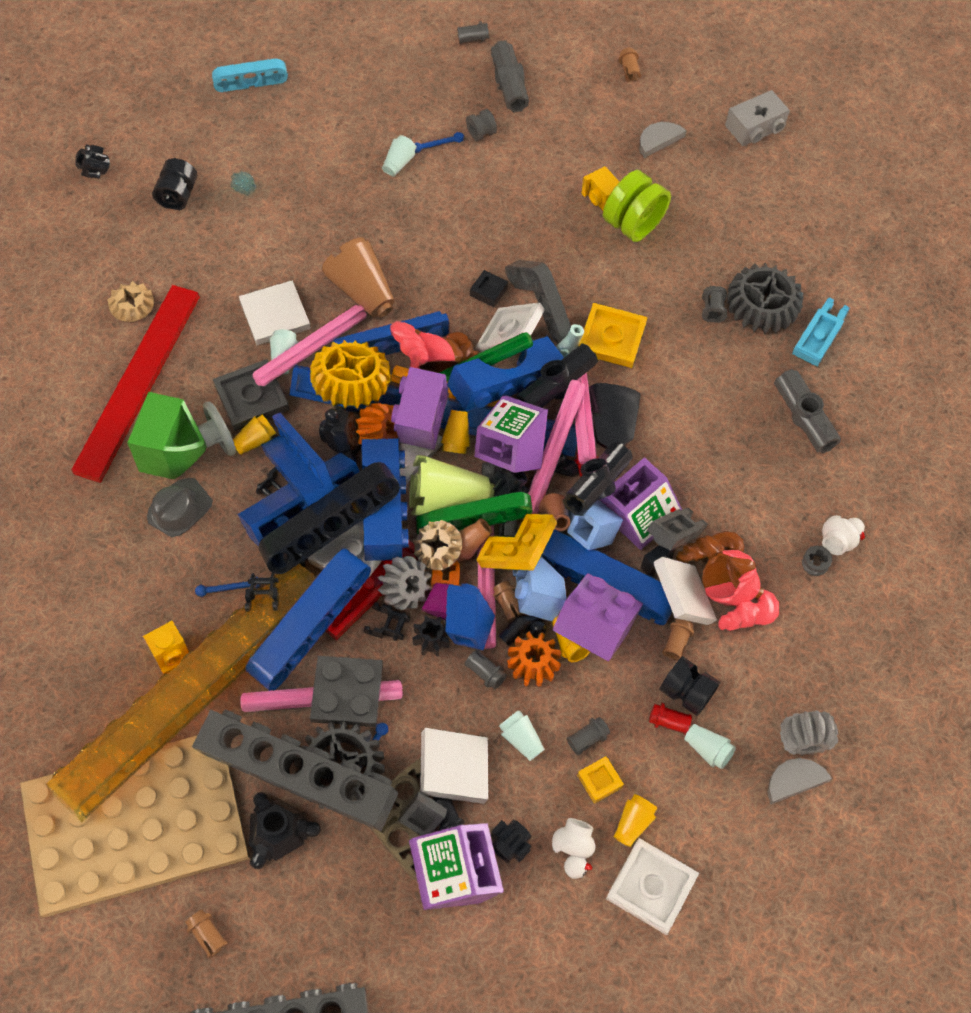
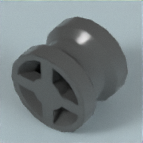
M489 109L481 110L479 115L475 116L472 114L466 117L467 129L475 141L483 139V136L486 134L493 135L497 132L496 121Z

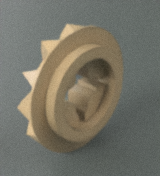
M133 281L127 286L120 284V288L112 290L111 297L107 299L111 314L118 320L125 322L143 319L151 312L154 306L151 290H148L144 284L136 285ZM127 295L134 299L135 307L126 300Z
M443 520L429 521L428 525L419 529L417 538L413 540L415 544L414 554L420 562H423L427 568L432 570H442L450 567L459 558L462 550V538L455 526ZM439 537V540L448 545V547H439L434 554V548L430 547L427 543L434 542Z

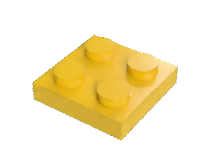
M593 303L579 346L582 343L588 345L599 360L633 368L648 317Z

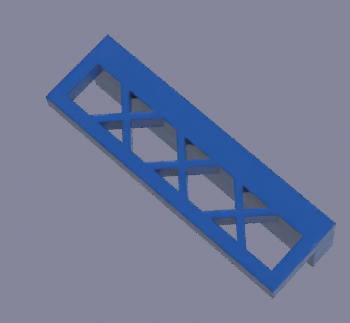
M440 311L401 321L412 325L415 329L424 333L435 334L440 337H445L449 334L448 316L446 313L441 314ZM391 324L336 338L332 341L337 344H342L343 340L347 343H353L356 340L358 344L368 342L370 348L378 347V351L385 353V356L401 352V343L396 341L391 334Z
M277 413L272 418L280 436L261 444L268 459L305 504L309 506L331 492L334 486L325 462L281 413Z

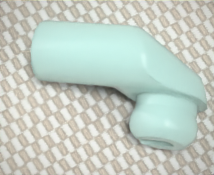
M572 325L567 336L556 346L563 357H566L578 347L584 334L582 326Z

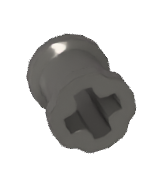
M710 286L703 290L702 299L705 302V308L702 311V318L704 321L720 323L727 318V310L724 307V301L727 297L725 288Z

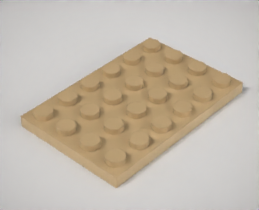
M197 736L20 783L40 916L45 918L248 860V850L229 766L195 750L192 745Z

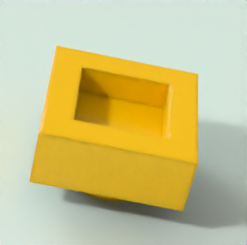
M607 756L577 773V777L594 804L617 792L624 786Z

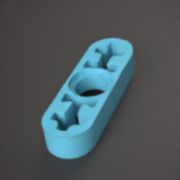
M280 59L221 66L212 72L213 85L218 92L246 89L253 85L260 87L284 83L288 78L286 64ZM247 73L256 74V76L251 79L243 77Z

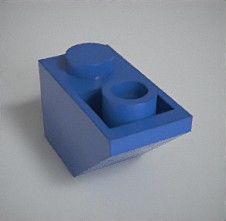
M465 583L461 584V586L449 584L446 607L447 635L454 644L484 650L495 614L477 587Z

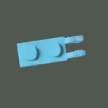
M828 297L823 307L818 309L792 353L817 367L840 331L844 319L850 310V307L844 305L838 312L837 317L829 314L828 312L831 311L834 305V299Z

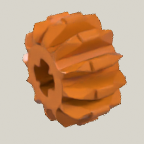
M372 403L369 407L366 406L365 409L360 410V418L356 419L358 429L355 431L360 436L358 444H362V439L398 438L397 432H394L395 424L391 422L393 405Z
M529 631L526 633V640L517 636L514 642L515 647H509L508 655L511 658L507 661V667L515 669L513 671L514 679L524 676L525 686L530 684L531 679H535L538 687L542 686L543 678L551 682L554 679L553 672L560 670L561 663L558 659L561 658V651L554 649L556 643L554 639L544 641L545 634L543 632L538 635V638H533V634ZM535 655L536 660L539 659V662H532V658L529 659V656Z

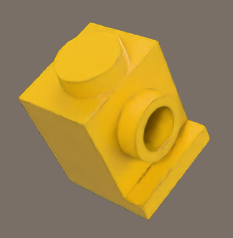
M604 166L583 177L581 194L584 197L589 195L592 204L598 205L603 211L607 199L619 181Z
M173 621L143 636L163 675L193 660Z

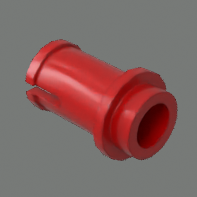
M654 703L649 717V722L653 723L655 728L662 726L684 735L688 732L692 721L691 714L667 708L665 703L660 705Z

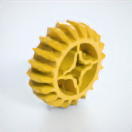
M343 340L342 344L332 342L331 347L323 346L322 351L315 354V358L310 366V381L316 395H321L323 402L331 400L333 407L342 404L345 409L348 405H354L358 409L360 404L369 407L371 401L379 402L380 396L386 394L391 379L389 361L385 358V353L379 352L378 347L370 348L368 342L358 344L356 340L353 343H347Z

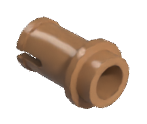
M633 48L623 49L618 59L619 63L623 65L627 82L638 81V78H641L637 62L639 56Z
M504 581L493 588L495 592L493 596L495 600H498L507 618V622L511 623L515 619L512 609L517 617L526 616V614L519 613L518 599L515 598V585H511L509 581Z
M676 618L675 622L670 624L671 633L662 651L664 656L676 661L682 657L689 637L694 635L693 623Z
M202 909L185 922L188 926L186 931L188 934L193 933L207 953L208 958H211L222 950L221 947H226L228 943L210 921L211 914H206Z

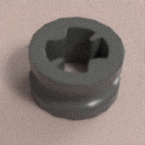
M822 546L810 547L806 550L802 559L804 570L813 576L825 574L832 563L831 553ZM814 555L821 557L820 562L824 561L820 566L814 565V560L810 561Z

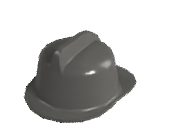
M195 478L180 479L171 486L165 487L156 493L148 509V524L171 538L180 536L208 512L213 500Z

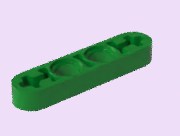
M515 492L433 510L416 517V532L418 535L419 529L428 525L429 521L443 520L452 524L460 531L477 522L480 518L484 519L489 525L523 519L526 514H532L533 512L531 496L524 492Z

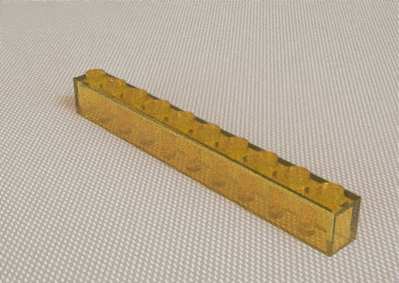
M300 564L284 574H276L275 578H279V583H276L275 586L279 593L278 611H273L272 603L274 601L271 598V594L255 595V599L252 600L251 612L245 611V605L241 609L233 611L221 627L211 631L201 645L194 651L188 652L171 672L162 675L151 690L144 696L138 697L121 717L111 721L101 735L93 742L84 745L71 762L59 768L53 774L51 780L46 785L54 797L82 823L246 671L245 668L250 658L317 578ZM267 584L264 588H260L258 590H268L270 589V584Z

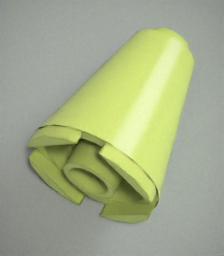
M417 455L415 457L413 466H417L418 471L415 475H411L409 507L414 508L411 515L418 516L433 510L494 497V484L490 483L489 477L424 455Z

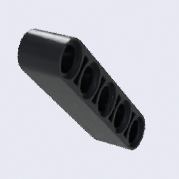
M374 462L320 500L265 536L259 543V551L268 570L277 575L290 571L393 500L399 493L400 485L388 466L382 462Z

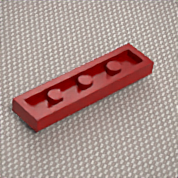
M408 539V548H402V558L410 556L418 561L414 554L415 544ZM382 560L360 590L357 591L325 632L337 641L383 595L378 591L383 582L377 577L385 576L386 572L383 565H392V560Z

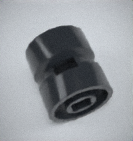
M170 158L166 160L153 189V199L164 208L183 210L198 177L196 169L182 159Z
M682 656L670 670L659 690L673 700L680 698L682 706L698 716L710 701L721 682L707 672L698 673V666Z

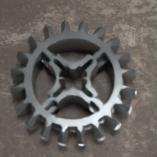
M765 262L760 268L754 263L750 269L744 267L741 273H737L732 283H730L727 295L729 312L735 313V321L743 319V328L749 324L753 325V332L758 327L762 328L764 334L769 331V328L775 333L780 330V327L786 330L790 323L793 324L797 320L798 314L803 307L804 293L801 292V284L795 283V276H787V269L779 271L777 264L773 268H769ZM767 294L766 301L764 302V295Z
M344 720L341 722L339 729H335L334 723L330 721L328 723L329 730L326 732L317 726L315 730L318 737L314 738L311 735H306L305 740L308 746H299L307 751H311L312 747L323 750L330 746L329 754L331 757L329 760L337 762L336 753H339L340 761L347 760L359 767L367 766L364 775L372 777L373 773L382 774L385 772V765L379 763L384 760V753L377 751L380 747L379 741L377 739L370 741L372 735L369 730L360 734V725L357 723L353 725L351 730H348V725ZM340 743L354 745L363 753L358 754L357 751L346 752L342 749ZM303 760L294 761L295 766L299 768L295 774L302 769ZM332 772L325 773L322 776V778L333 779L334 774ZM358 785L351 790L350 800H359L362 797V794L365 792L363 785Z

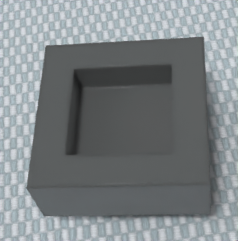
M419 791L401 812L398 821L422 836L430 834L445 818L447 809Z

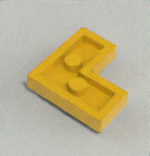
M526 514L515 537L489 536L476 560L481 568L533 571L557 525V521L550 514Z

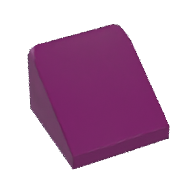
M435 583L422 607V611L436 617L440 616L446 621L447 589L449 584Z

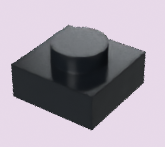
M484 270L470 288V296L495 307L508 289V281Z
M658 545L644 555L641 569L650 576L656 572L654 562L661 557L672 559L676 548L669 550Z

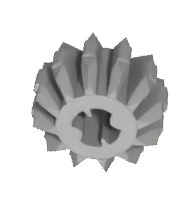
M406 556L403 558H392V565H383L386 572L385 576L377 577L383 582V585L378 589L381 594L385 595L383 601L395 606L396 609L404 610L406 608H417L418 601L423 602L427 600L424 592L432 588L426 584V581L432 575L429 572H425L426 565L423 562L416 561L414 557Z
M815 710L813 712L805 711L800 714L794 713L793 716L786 717L780 724L781 741L784 743L785 750L793 755L800 754L802 756L805 754L813 755L819 752L824 753L825 750H831L838 743L837 724L834 722V717L825 711L819 712Z

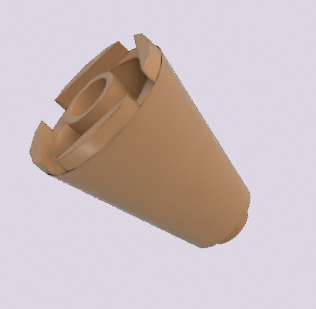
M364 237L352 239L339 247L341 253L335 258L331 254L322 266V271L333 284L354 302L362 306L369 315L382 318L393 310L392 305L395 300L371 243L368 240L366 241Z

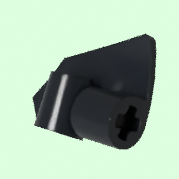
M596 383L589 387L596 443L607 449L613 442L626 445L633 441L640 393L631 388L616 384Z

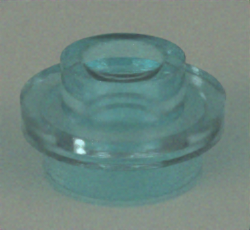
M243 171L232 174L230 186L235 191L249 196L251 191L254 192L257 186L251 175Z

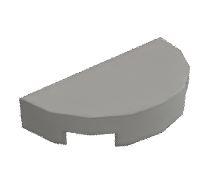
M671 122L651 124L643 130L640 137V152L646 158L684 138L687 131L680 125Z
M803 758L787 760L775 769L770 778L767 790L770 804L826 784L832 778L825 768L812 760Z

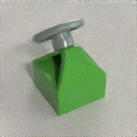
M148 392L127 442L138 471L176 479L201 457L206 448L217 443L220 444L227 455H235L236 447L232 436L213 403L210 401L204 402L203 411L207 422L197 426L183 399Z

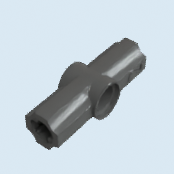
M506 40L497 41L491 47V57L495 66L496 83H499L498 90H502L507 109L512 112L523 111L524 108L529 106V97L524 85L525 77L522 63L517 62L512 44L507 43Z
M791 369L775 379L774 385L790 408L793 422L796 426L803 429L817 453L821 452L823 454L837 446L841 442V437L823 411L824 403L822 398L810 391L799 372Z

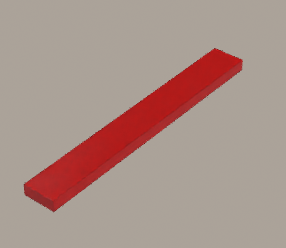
M175 285L171 286L71 470L74 475L99 483L102 482L138 415L148 392H150L196 306L200 298L198 292Z

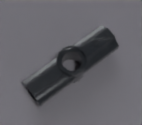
M582 343L562 360L549 361L541 368L542 376L520 392L516 399L541 408L553 399H563L570 381L578 380L598 363L596 354L588 345Z
M613 442L599 458L585 462L580 468L581 478L562 499L565 508L570 510L575 516H584L598 499L608 497L616 490L615 479L633 459L631 450L622 443Z

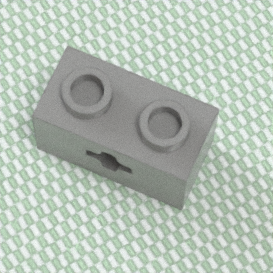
M770 90L729 108L725 126L742 146L751 142L757 143L771 133L777 134L781 132L786 126L790 110Z

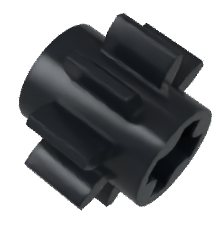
M86 144L85 149L81 148L78 150L75 164L78 169H82L81 176L99 179L100 174L104 175L107 173L110 159L108 155L103 154V147Z
M504 468L502 471L498 470L491 479V482L495 484L493 488L494 496L515 492L528 494L530 489L525 486L528 481L525 473H514Z
M426 615L421 625H413L414 632L418 635L412 638V643L414 646L421 645L423 656L427 651L434 652L436 656H439V649L442 646L445 648L450 647V640L446 638L448 636L446 626L443 627L442 617L429 619ZM432 632L433 635L437 637L431 639L430 635H428L427 633Z
M513 819L507 825L501 820L491 831L492 834L490 836L494 839L492 842L494 852L506 863H509L513 858L521 862L531 851V845L527 842L532 836L518 821Z

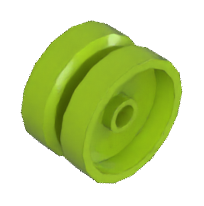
M632 171L617 184L604 206L603 218L614 228H621L622 233L630 240L639 242L655 229L670 205V191L660 184H653L652 179L642 171Z

